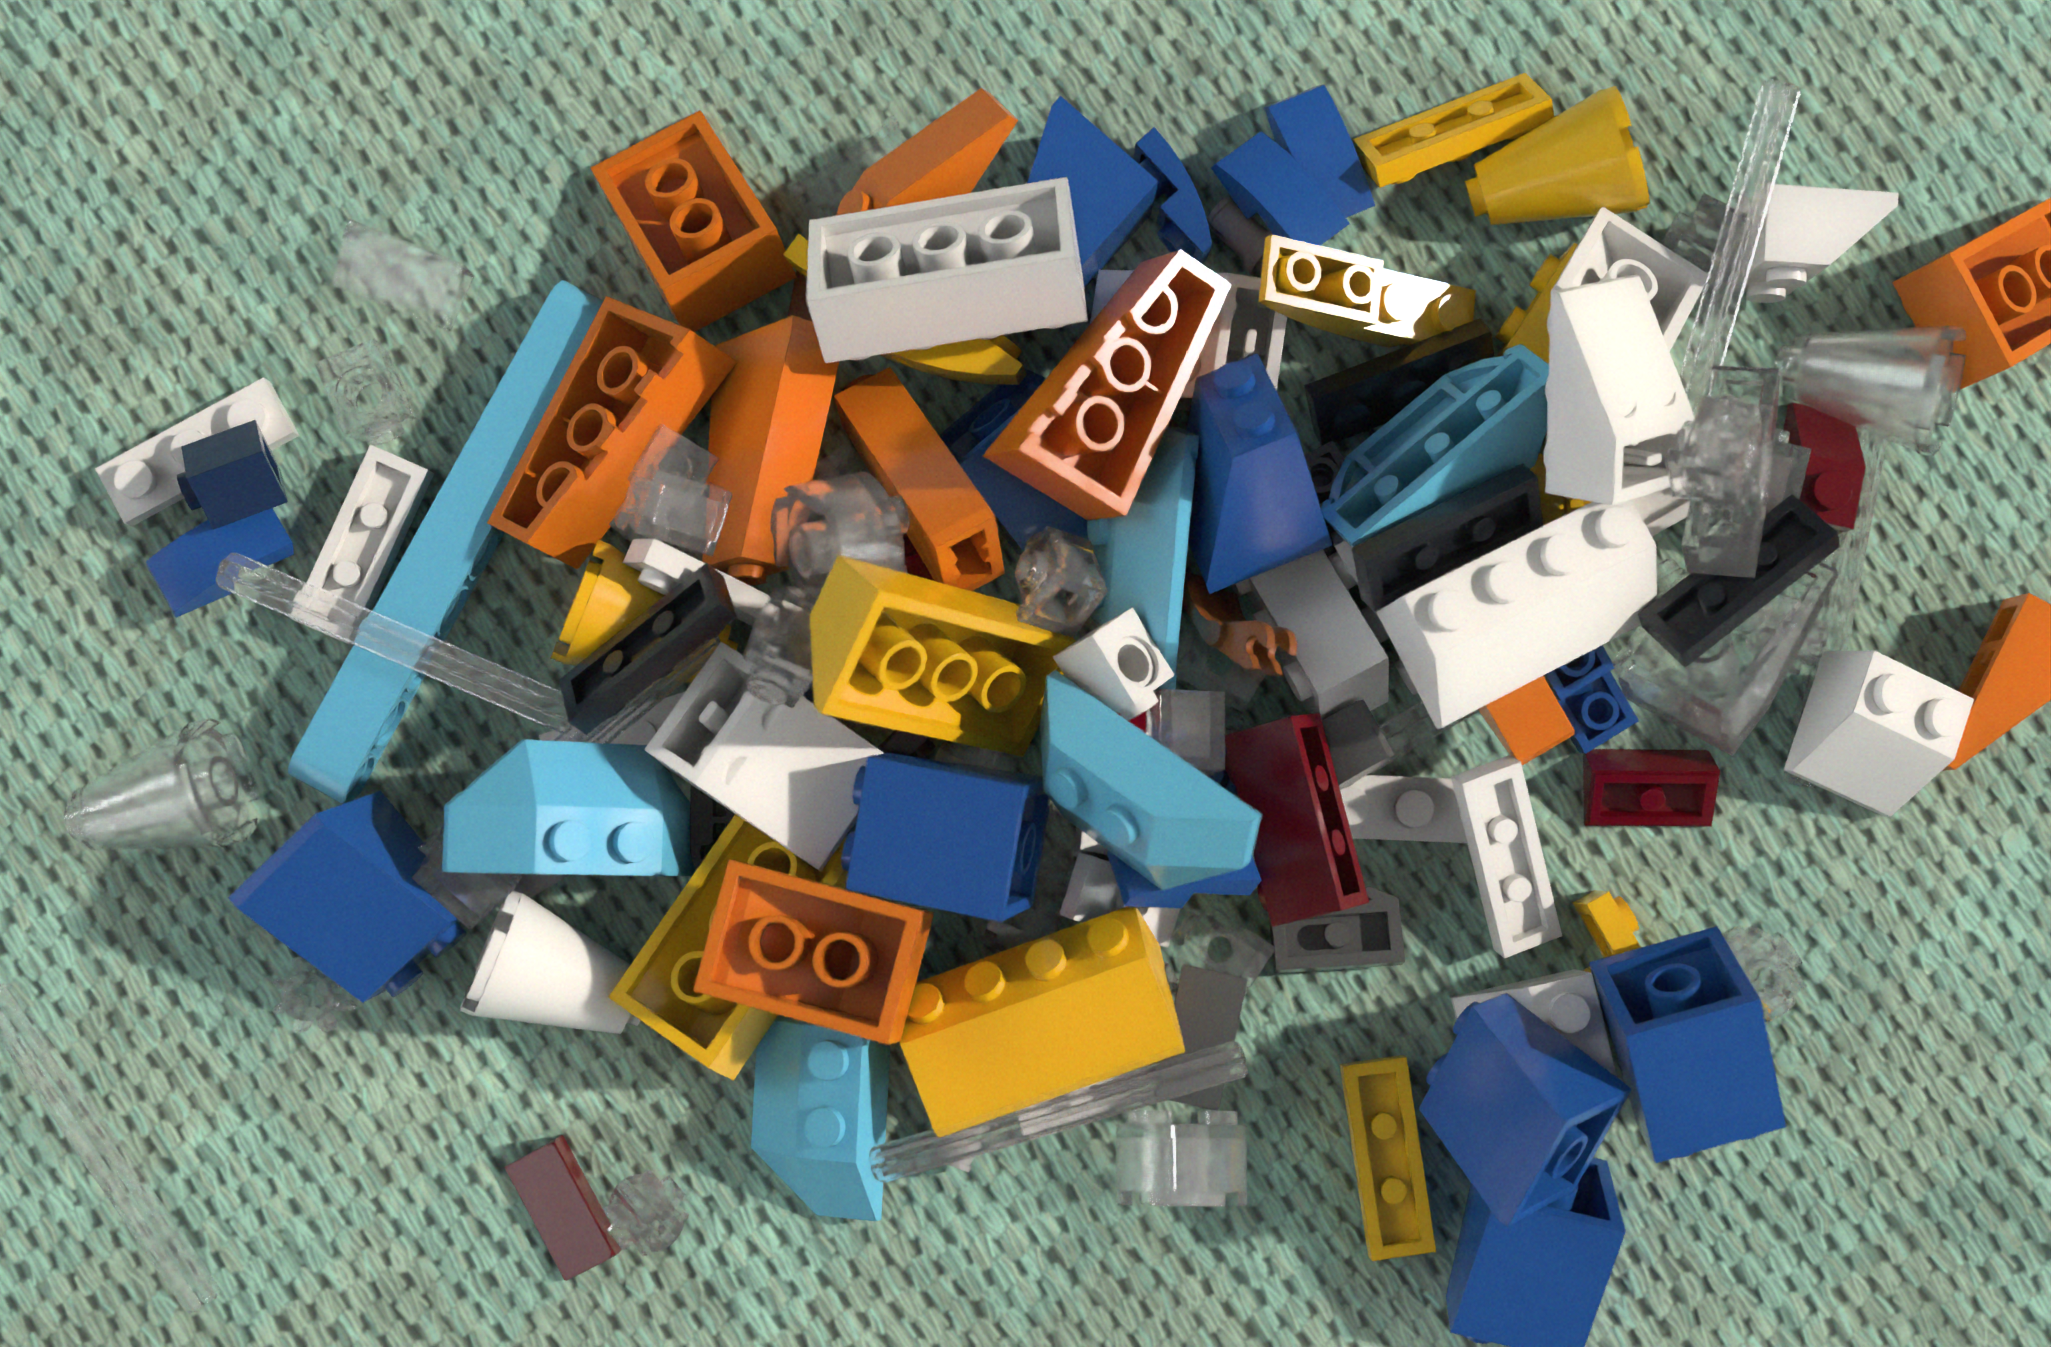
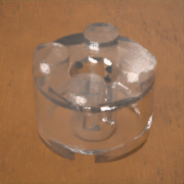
M855 472L789 485L783 489L788 492V495L776 498L772 507L770 526L773 555L777 567L789 566L795 585L786 586L785 589L793 604L805 615L810 616L838 555L908 574L904 564L902 536L907 533L910 524L907 506L900 496H889L881 483L872 475L866 472Z
M1132 1110L1126 1112V1124H1116V1205H1133V1192H1139V1204H1150V1206H1225V1193H1229V1205L1248 1206L1247 1125H1238L1237 1111L1190 1112V1124H1172V1111Z

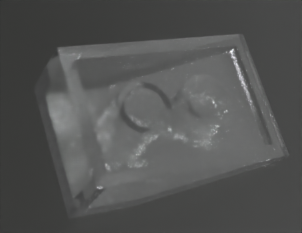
M1724 516L1668 590L1747 530L1748 527ZM1820 562L1686 668L1640 625L1612 661L1624 696L1632 703L1733 756L1770 708L1838 578L1837 569Z

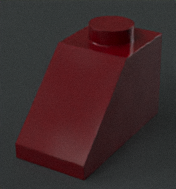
M1794 402L1788 404L1767 513L1793 494L1834 528L1838 534L1854 529L1866 465L1853 415Z

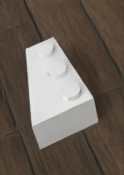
M1323 549L1231 585L1238 597L1247 593L1256 613L1252 614L1253 621L1266 622L1271 627L1281 626L1288 628L1295 634L1297 641L1296 656L1288 654L1280 647V644L1276 650L1284 664L1283 672L1293 693L1300 702H1304L1310 714L1320 713L1321 719L1324 720L1359 700L1364 699L1370 711L1388 702L1389 658Z

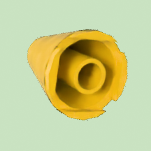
M1617 87L1600 89L1473 164L1476 177L1465 180V185L1474 216L1478 217L1487 214L1490 225L1590 217L1595 216L1601 207H1605L1614 214L1634 213L1647 208L1650 199L1639 148L1633 145L1628 129L1632 124Z
M601 540L597 541L592 555L603 559V562L599 564L589 560L558 639L569 644V646L556 642L550 659L562 664L577 666L665 596L639 583L638 579L641 572L623 563L626 554ZM726 625L718 636L707 640L679 662L667 676L661 679L692 683L720 642L736 651L738 643L728 639L731 626Z

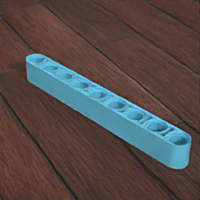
M565 280L557 283L546 298L297 745L288 766V774L342 804L355 800L363 790L505 533L487 524V521L603 300Z

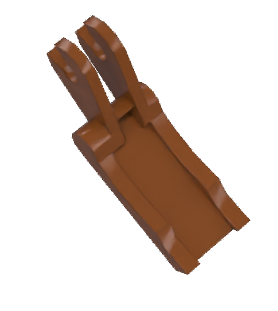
M1185 572L1182 605L1208 646L1217 648L1244 669L1250 671L1262 670L1267 675L1274 677L1283 676L1280 664L1275 659V651L1280 644V647L1288 654L1296 656L1297 641L1295 634L1288 628L1281 626L1271 627L1266 622L1259 620L1247 621L1242 613L1237 594L1229 592L1227 587L1209 594L1202 576Z

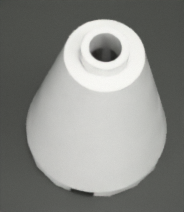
M508 889L505 901L500 906L476 964V976L471 987H467L460 1007L461 1012L472 1016L621 1034L627 1023L638 1026L641 1021L608 998L631 964L525 894Z

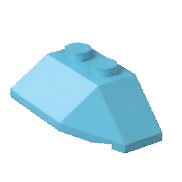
M1519 344L1506 349L1503 356L1481 359L1444 374L1346 456L1332 484L1329 499L1325 500L1321 506L1325 522L1351 547H1354L1520 464H1524L1527 468L1531 469L1536 464L1547 431L1548 402L1546 400L1545 387L1549 377V364L1524 345Z
M1172 426L1166 427L1127 515L1087 520L1088 539L1094 545L1092 570H1086L1082 581L1083 604L1088 608V615L1098 626L1133 607L1174 673L1172 678L1158 687L1162 692H1175L1182 602L1195 464L1199 444V435Z
M1055 670L1046 676L1040 718L1043 791L1065 819L1161 890L1239 870L1250 862L1261 818L1260 813Z
M520 740L480 774L463 792H459L445 804L442 872L692 876L695 872V866L692 863L690 853V802L665 766L644 750L647 745Z
M778 1015L756 1047L751 1148L816 1215L879 1221L882 1217L890 1044L876 1042Z

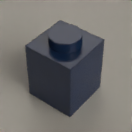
M256 420L181 446L185 472L177 474L180 490L192 511L202 507L213 530L288 502L281 470Z

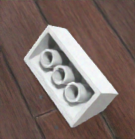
M1063 177L809 220L806 301L824 362L863 360L874 355L911 349L925 350L936 345L973 339H992L1003 334L1040 328L1054 329L1066 324L1087 321L1083 275L1068 178Z
M1632 499L1616 505L1591 502L1400 597L1378 610L1377 614L1438 730L1640 626L1638 614L1657 600L1656 544Z

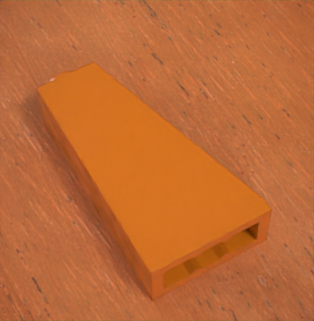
M793 315L714 345L736 360L737 363L711 396L702 562H707L713 568L725 572L727 575L747 585L766 583L767 575L790 570L794 567L840 362L825 363L813 322Z
M891 367L875 375L860 376L849 383L845 390L834 395L842 427L934 581L973 591L1005 574L995 515Z

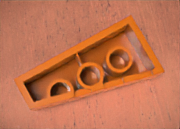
M1182 250L1142 261L984 453L983 457L1086 520L1126 516L1231 284Z
M606 296L487 524L578 570L595 548L597 541L602 539L733 369L737 361L690 329Z

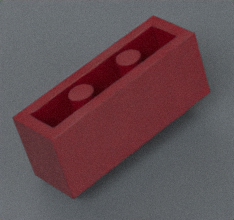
M1320 713L1289 716L1224 735L1223 738L1227 750L1225 767L1228 777L1236 786L1239 799L1261 814L1253 855L1262 880L1257 886L1259 900L1269 914L1272 927L1369 903Z

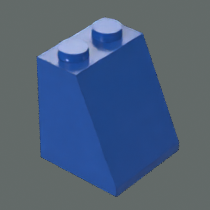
M1060 96L1051 106L1027 183L1063 177L1068 178L1085 289L1098 274V270H1102L1151 216L1158 180Z
M1257 353L1242 360L1227 363L1217 370L1197 377L1186 428L1187 431L1199 435L1188 544L1208 592L1211 594L1330 547L1332 543L1297 431L1259 354Z
M1025 368L1026 376L1019 385H997L939 436L992 510L999 533L1032 571L1048 583H1051L1056 577L1064 578L1080 568L1087 559L1086 552L1094 546L1088 539L1087 520L983 457L984 453L1046 379Z
M891 753L867 757L866 766L862 765L859 768L853 786V803L859 805L856 829L848 834L842 852V868L848 871L845 890L1002 922L1033 907L1051 800L1043 791V776Z
M381 790L314 814L228 897L238 910L362 1003L386 990L394 998L415 983L424 973L418 964L430 953L435 958H438L455 946L467 934L461 924L479 909L449 872H442V863Z
M1717 926L1589 962L1624 1083L1632 1088L1629 1100L1634 1117L1655 1163L1687 1157L1695 1152L1739 1140L1752 1139L1764 1133L1786 1128L1761 999Z
M1505 993L1482 1003L1473 1002L1459 1015L1453 1027V1032L1457 1037L1449 1052L1439 1058L1429 1071L1426 1082L1430 1085V1088L1419 1110L1494 1216L1508 1227L1575 1190L1632 1088L1509 994Z
M1593 1157L1573 1192L1508 1227L1494 1216L1472 1183H1470L1446 1293L1450 1333L1463 1335L1470 1341L1480 1344L1492 1342L1509 1347H1585L1626 1233L1609 1165L1606 1160Z

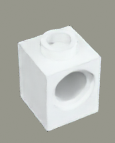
M1133 607L1093 629L1053 656L1066 678L1114 712H1119L1127 721L1155 705L1159 700L1153 691L1174 676L1173 671Z

